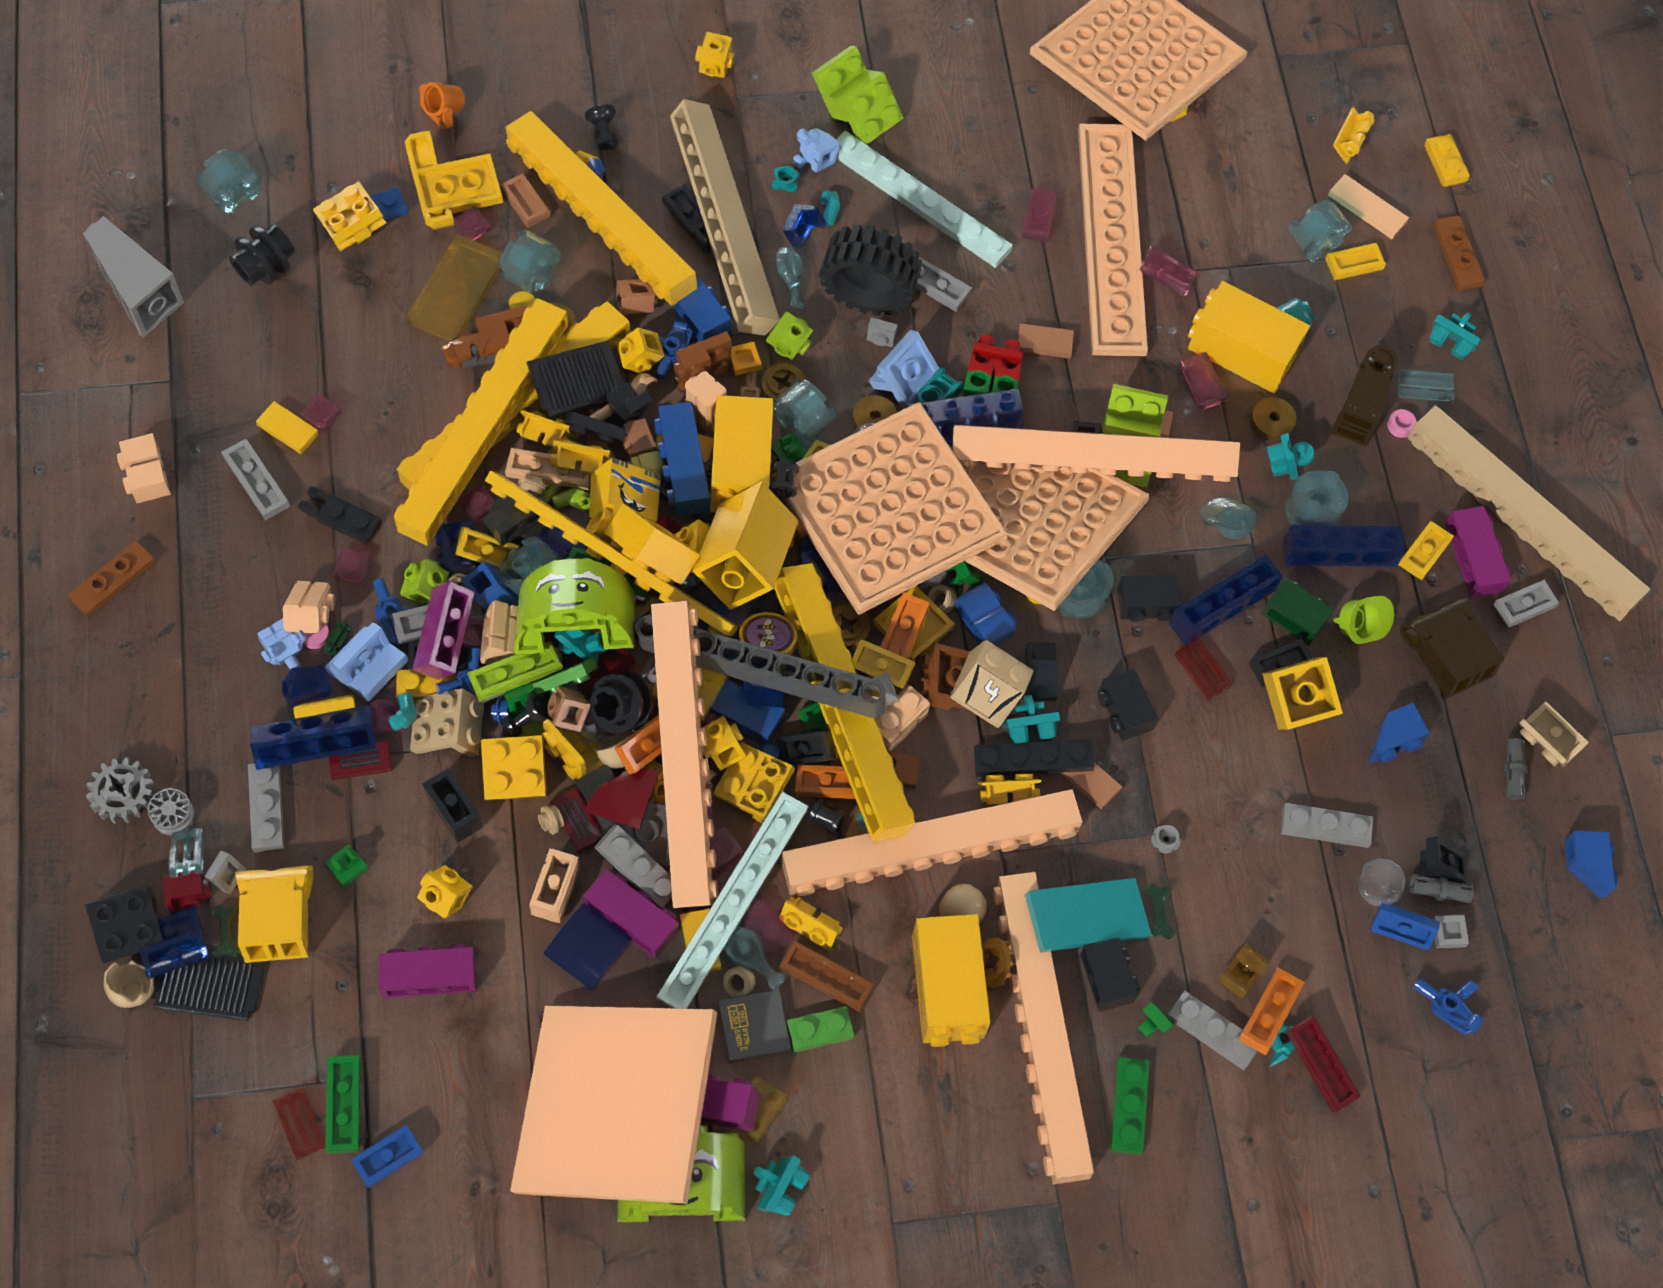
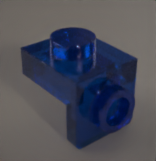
M794 205L788 219L784 223L782 231L792 247L801 248L811 228H824L826 221L818 207L813 205Z
M324 665L292 668L282 681V693L287 698L290 707H295L302 699L329 696L333 691Z

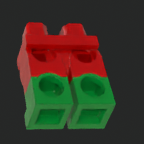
M982 334L978 343H974L961 403L985 408L990 381L994 380L988 409L1013 413L1023 352L1020 351V342L1009 339L1005 342L1004 348L994 346L995 338Z

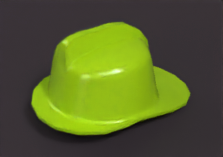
M1385 596L1350 600L1343 605L1339 616L1333 618V622L1339 624L1341 632L1346 637L1351 638L1355 644L1377 641L1389 633L1394 622V607Z

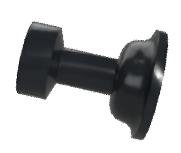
M609 104L596 105L585 112V119L599 128L600 136L596 138V142L600 150H610L618 145L617 135L610 133L608 125L616 114V110Z
M535 692L529 693L528 700L525 703V711L516 717L508 714L501 719L502 728L509 737L521 735L523 733L522 726L531 720L537 723H542L546 719L552 721V718L547 713L548 705L540 695H537Z

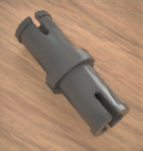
M1517 738L1506 740L1507 759L1504 765V773L1507 779L1506 798L1521 800L1525 798V774L1528 773V766L1525 764V740Z
M1413 874L1409 882V887H1413L1409 889V892L1412 894L1428 895L1440 901L1451 899L1470 903L1473 898L1474 887L1472 884L1448 881L1445 877L1436 879Z

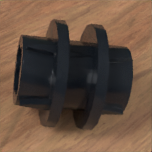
M272 224L265 230L254 225L249 230L251 241L244 237L235 239L234 244L237 251L229 257V261L237 274L250 286H253L259 280L270 285L275 281L272 270L276 269L281 273L289 271L290 265L287 259L295 254V249L286 234L276 225Z
M624 671L604 676L594 684L590 693V716L594 718L601 728L610 733L619 734L641 728L650 720L654 711L653 689L643 677L634 672Z

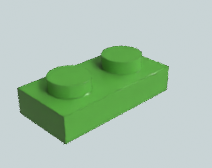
M594 657L543 677L533 683V687L537 695L545 691L552 695L556 691L557 686L566 688L565 683L573 681L574 685H578L591 679L589 673L598 668Z
M847 1006L790 1019L786 1022L794 1053L854 1039Z

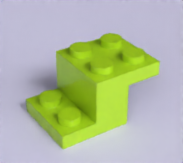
M857 46L848 47L812 72L832 119L849 122L855 137L867 145L903 119L884 72L867 70Z
M1113 384L1101 434L1161 437V424L1168 395ZM1116 470V475L1114 476L1129 484L1147 488L1151 472L1145 471V476L1142 477L1128 476V470Z

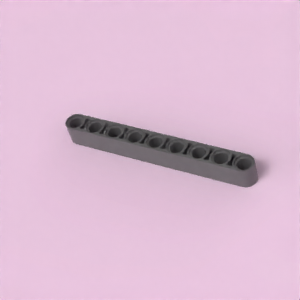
M652 615L643 616L637 621L635 626L639 644L644 651L655 654L653 635L645 636L653 632ZM694 628V638L699 639L700 651L710 648L706 652H700V656H696V667L871 718L880 717L887 710L886 689L882 682ZM732 656H738V658L734 660H728V658ZM760 664L766 665L762 668H756V666ZM788 672L794 673L791 676H783L785 673ZM816 680L822 681L820 684H811ZM841 689H850V691L846 693L839 692ZM870 697H878V698H879V699L876 700V701H869V700H867V699L870 698Z

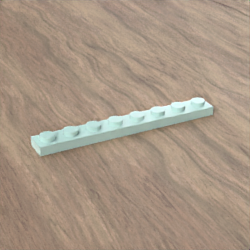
M844 131L836 139L840 143L837 153L839 161L996 268L1012 251L1013 245L847 131Z
M784 792L781 793L659 992L657 1000L672 1009H687L806 814L809 806Z

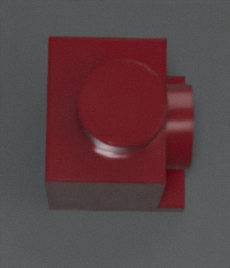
M200 870L162 876L165 906L171 915L178 914L177 908L180 907L185 910L195 909L200 906L199 904L208 903V898L212 897L211 882L204 878Z

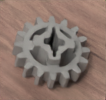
M114 758L110 767L102 763L100 766L103 771L100 774L92 772L91 775L95 782H88L86 785L92 791L86 794V798L92 803L90 807L94 813L99 812L98 815L102 820L110 816L114 824L118 822L119 817H122L126 823H129L130 815L132 814L140 818L139 810L141 808L147 809L148 803L146 800L154 796L152 790L149 789L154 788L155 783L152 779H149L151 774L147 768L142 770L143 767L138 761L131 765L128 758H125L122 764H119ZM116 784H118L120 788H123L126 797H123V795L118 792V789L115 786Z

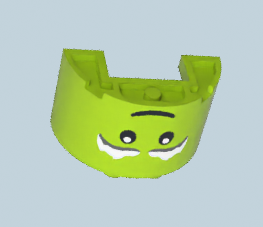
M589 558L553 560L539 567L525 579L520 588L514 648L515 655L545 653L543 632L601 629L604 650L634 648L636 596L631 584L615 569Z
M700 1126L688 1203L618 1200L617 1222H649V1216L713 1215V1221H745L744 1141L739 1139V1134L712 1133L707 1132V1127Z

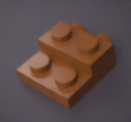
M727 331L676 351V363H673L677 377H674V383L679 393L683 392L686 396V382L692 376H698L702 371L708 372L711 376H720L731 369L732 340Z
M934 643L921 653L918 665L919 668L923 669V678L918 683L917 691L928 700L930 706L949 710L952 707L968 710L951 699L950 696L970 651Z

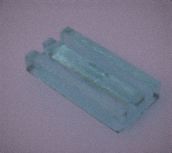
M1400 369L1398 372V397L1452 402L1455 398V392H1453L1455 388L1453 383L1454 373ZM1404 386L1419 387V389L1404 388ZM1430 388H1431V389H1443V390H1446V392H1444V391H1432V390H1430Z
M202 828L171 833L169 873L171 878L177 877V872L182 871L183 876L190 875V870L195 869L196 874L202 873L204 849ZM192 837H195L194 861H191ZM184 838L183 862L178 863L180 839Z

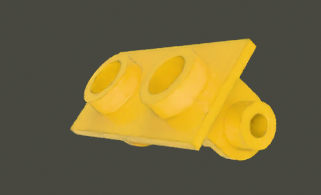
M1353 107L1333 144L1345 164L1349 162L1351 156L1359 153L1366 137L1364 133H1368L1370 127L1374 124V114L1370 111L1359 114Z
M520 410L525 419L523 422L518 423L516 432L520 433L521 437L539 443L542 434H545L542 443L553 447L554 440H570L569 437L577 440L576 434L570 431L571 426L564 424V420L556 419L553 421L547 419L546 415L536 410H532L531 413Z
M554 440L550 465H555L556 469L574 472L576 462L582 463L580 473L591 475L592 472L609 460L610 451L596 445L583 446L575 444L570 440Z
M1032 773L1015 774V779L1004 780L1003 775H986V781H978V784L985 785V791H980V802H986V805L1008 803L1007 793L1011 792L1013 793V802L1039 797L1040 789L1035 788L1034 783H1041V780L1033 779Z
M791 897L789 901L786 900L778 920L788 928L797 931L814 944L830 952L835 939L840 936L844 929L839 926L840 922L821 912L818 918H815L813 915L816 912V908L803 901L800 897L797 899Z

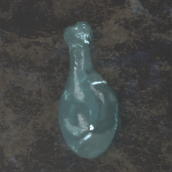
M788 245L782 246L776 254L777 272L789 288L790 306L802 309L804 306L800 294V280L803 274L802 259L795 248Z
M736 927L725 946L730 959L739 966L759 971L768 980L770 988L773 990L778 989L785 982V978L782 974L775 972L767 963L761 939L747 928Z

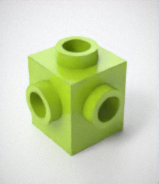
M786 311L765 341L773 346L778 354L792 360L797 353L803 355L812 343L808 337L813 330L803 319L796 318Z
M431 559L410 563L404 573L405 580L400 595L419 606L428 605L432 588L446 583L449 572L439 567V563Z

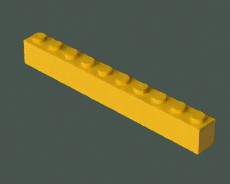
M529 111L505 127L508 137L506 143L513 153L517 152L522 157L525 165L529 169L533 168L538 173L541 181L546 185L549 184L554 189L557 197L562 201L565 200L570 205L576 216H582L590 230L594 233L598 232L609 249L614 248L619 253L624 264L627 266L631 265L636 270L641 281L644 283L648 282L653 287L658 298L665 299L673 306L697 289L696 272L532 111Z
M539 298L535 300L532 307L528 306L526 308L521 324L518 328L515 327L511 331L508 344L504 349L498 351L492 369L484 373L481 379V386L477 392H473L469 396L467 407L462 415L458 414L452 425V431L448 437L444 436L440 441L435 457L427 461L419 482L415 481L412 484L408 499L396 509L394 519L399 533L429 546L533 381L526 362L551 354L568 327L567 311Z
M606 301L600 307L593 308L589 315L580 323L573 324L568 332L559 339L550 355L608 340L611 349L614 350L617 347L616 345L630 333V321ZM533 382L492 447L516 429L519 422L524 421L525 418L520 413V410L531 413L532 410L538 411L542 408ZM453 422L449 423L436 438L426 441L421 450L412 457H406L397 468L399 479L409 491L415 481L419 482L427 461L431 458L433 459L437 454L442 438L444 436L448 437L452 431Z
M813 563L781 568L774 589L785 617L794 624L797 630L796 646L801 658L856 674L851 654L846 649L842 639L841 628L836 624L832 614L831 603L826 599L821 578L816 573ZM816 680L811 684H820L822 681ZM841 689L839 692L846 693L849 692L850 689ZM819 703L872 842L904 836L915 825L914 813L912 808L908 806L903 785L897 778L893 768L892 757L887 753L882 740V732L877 727L874 718Z

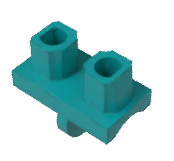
M1466 312L1463 318L1453 313L1449 320L1438 314L1432 326L1433 330L1429 342L1441 347L1447 337L1457 342L1450 353L1456 358L1463 360L1471 351L1475 352L1481 339L1473 334L1477 326L1468 322L1472 314Z
M1289 434L1280 435V444L1267 447L1273 476L1277 477L1289 473L1291 481L1299 479L1296 465L1306 466L1310 464L1314 459V449L1306 442H1298L1291 447Z
M591 629L556 631L554 636L560 641L558 648L562 653L570 654L574 652L584 661L594 657L597 663L600 653L606 651L604 650L601 632L595 634Z
M1024 695L1023 704L1015 705L1014 711L1015 714L1025 713L1026 717L1005 720L1003 722V729H1008L1012 743L1029 742L1027 726L1036 724L1039 740L1056 738V721H1060L1059 712L1035 715V711L1044 710V702H1033L1031 695Z
M794 1155L790 1158L783 1156L779 1165L770 1160L766 1169L761 1167L755 1168L753 1174L760 1179L755 1189L763 1193L756 1208L763 1212H774L783 1216L791 1214L796 1200L784 1194L786 1188L790 1184L800 1190L806 1185L810 1174L799 1165L800 1159Z

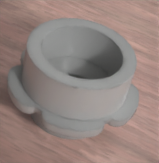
M1171 825L1158 826L1151 837L1152 845L1164 854L1177 850L1181 843L1177 829ZM1167 837L1168 842H1165L1163 838Z

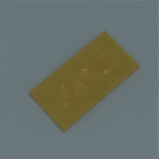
M457 234L406 316V322L451 342L458 339L505 262V254Z

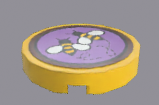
M763 612L754 614L743 622L739 631V641L792 655L797 645V630L794 624L786 617L777 613Z

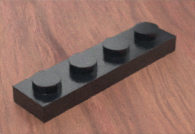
M1092 739L974 745L976 777H986V775L1008 776L1024 773L1047 774L1094 771Z

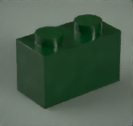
M1286 578L1267 602L1262 615L1297 639H1302L1307 646H1310L1328 622L1334 610L1324 600L1315 598L1306 592L1300 584L1291 582Z

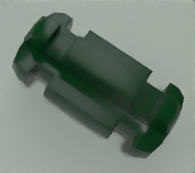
M343 621L336 622L335 626L337 628L332 629L325 641L327 645L322 646V650L329 656H336L339 653L337 650L342 649L349 637L347 633L352 631L351 626Z

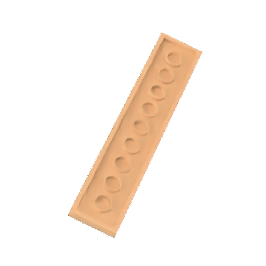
M1079 124L1078 136L1092 355L1146 356L1148 346L1132 130L1124 124Z

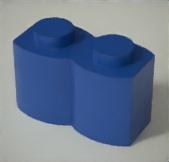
M986 583L956 598L954 608L963 623L970 629L971 634L979 645L988 640L997 646L1014 636L1017 622L1014 615L1000 605L1001 598L996 589L990 588Z

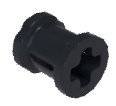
M785 460L776 462L773 468L776 477L775 484L772 485V493L780 498L796 496L795 477L799 473L798 464Z
M819 798L810 812L808 822L811 824L816 822L829 829L830 834L836 835L847 812L843 809L838 811L824 804V800Z

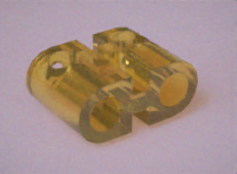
M756 1076L751 1081L753 1083L752 1086L762 1095L753 1131H740L760 1143L772 1127L774 1119L779 1116L785 1107L789 1095L761 1077Z

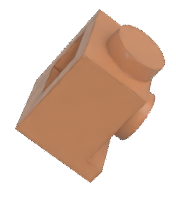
M641 279L617 281L616 305L618 311L626 319L627 314L654 312V305H658V296L648 282L644 283Z
M645 418L629 420L622 426V428L626 429V432L621 442L625 453L627 452L628 463L632 457L656 451V445Z
M557 686L556 691L549 699L547 713L553 719V726L581 732L591 704L579 691ZM575 707H577L578 709L574 717L572 714Z

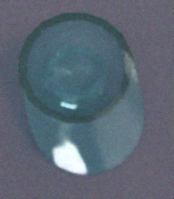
M1230 498L1212 500L1204 504L1199 512L1205 521L1216 526L1217 531L1221 535L1233 540L1248 537L1255 529L1257 515L1253 509Z

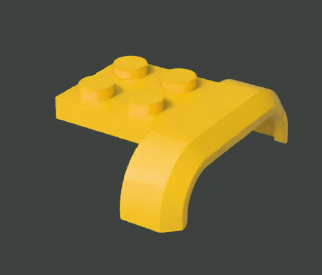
M430 130L410 134L405 140L426 225L433 230L454 226L452 215L454 213L503 203L491 154L438 164Z

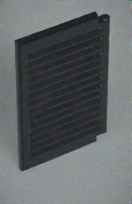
M609 340L526 362L542 409L548 410L550 417L607 402V393L624 384Z
M163 945L154 981V991L150 999L156 1000L153 1005L154 1009L248 1021L249 1013H256L267 961L246 963L243 955Z

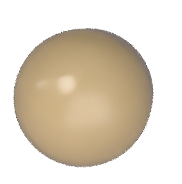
M939 584L929 591L927 597L934 603L937 595L945 593V601L938 607L946 614L954 609L957 596L953 589Z
M737 966L725 973L723 986L727 994L733 998L745 996L753 991L755 977L750 969ZM736 974L744 980L742 991H737L732 987L731 982Z

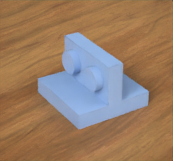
M910 330L877 366L876 373L869 379V382L873 389L892 392L901 408L905 409L916 402L919 389L931 379L939 367L918 331Z
M372 622L368 627L364 626L325 666V669L330 675L369 702L408 662V658L405 653L390 644L382 628Z

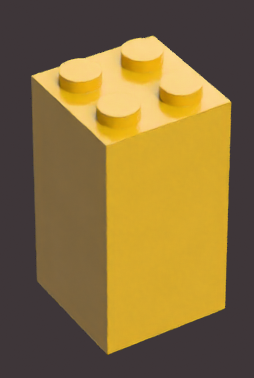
M1222 281L1217 290L1211 289L1205 300V307L1203 309L1200 308L1192 322L1194 324L1188 334V337L1191 338L1188 349L1275 394L1296 359L1310 325Z
M716 395L710 512L716 513L721 502L761 481L769 488L773 398Z
M761 481L719 504L700 550V557L692 571L732 610L774 589L799 521Z
M978 914L916 918L912 943L923 1043H931L933 1047L949 1045V1041H961L965 1045L979 1043L980 1039L985 1038L989 1028L990 1014Z

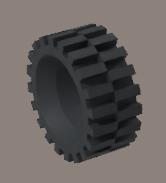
M854 225L851 230L848 226L842 227L841 232L837 230L834 232L833 237L831 236L819 272L821 286H826L825 292L828 295L834 294V300L838 303L844 301L846 303L845 307L849 309L857 307L859 312L866 313L868 310L872 311L873 315L880 316L881 312H884L886 315H893L894 310L900 313L904 307L908 308L912 300L922 266V260L919 259L920 254L917 250L912 251L913 245L911 243H903V237L898 234L894 237L888 235L889 230L882 228L881 232L876 231L875 226L868 225L867 229H863L861 225Z

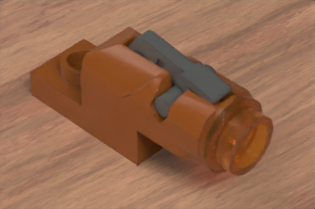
M528 305L476 318L477 333H469L459 339L448 341L447 345L442 346L447 366L465 368L495 363L498 351L504 349L508 344L509 334L513 328H518L521 324L524 311Z

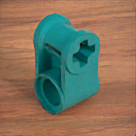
M941 367L919 389L916 403H921L932 420L960 395L965 383L962 381L957 382L946 373L945 368Z

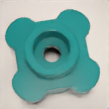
M781 166L774 170L775 180L771 183L774 190H787L790 193L797 190L796 181L800 177L797 170L790 166Z

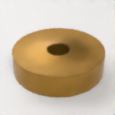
M877 395L867 396L861 399L854 408L853 425L856 431L859 432L897 413L894 404L885 397ZM876 415L879 419L874 420L871 416Z
M1269 397L1259 401L1251 415L1253 430L1260 437L1269 441H1280V435L1287 433L1290 435L1297 420L1294 408L1287 401L1276 397ZM1270 417H1274L1278 421H1272Z

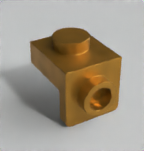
M1245 944L1217 981L1243 999L1270 964V961L1250 945Z

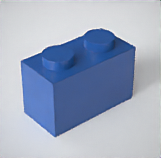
M701 279L697 280V289L673 305V309L683 322L690 324L689 327L694 331L693 335L699 342L726 331L728 334L731 332L732 315L725 305L721 306L717 301L714 290L710 286L707 287Z

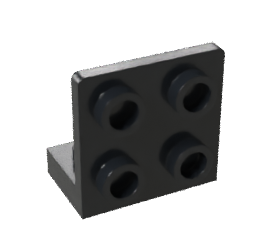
M144 885L85 904L103 963L121 959L164 944L152 899L155 897L151 886Z

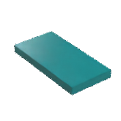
M1136 878L1032 890L1025 894L1040 952L1084 947L1118 937L1120 942L1145 939L1152 935Z

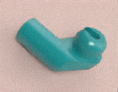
M824 190L820 200L822 204H827L821 223L833 227L840 210L839 195L835 191Z
M403 693L397 698L400 710L397 711L396 715H392L389 718V723L395 731L401 728H408L417 719V711L411 693Z

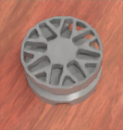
M168 788L155 793L147 807L150 820L155 828L164 835L175 836L184 833L191 827L195 818V811L187 795L179 789Z

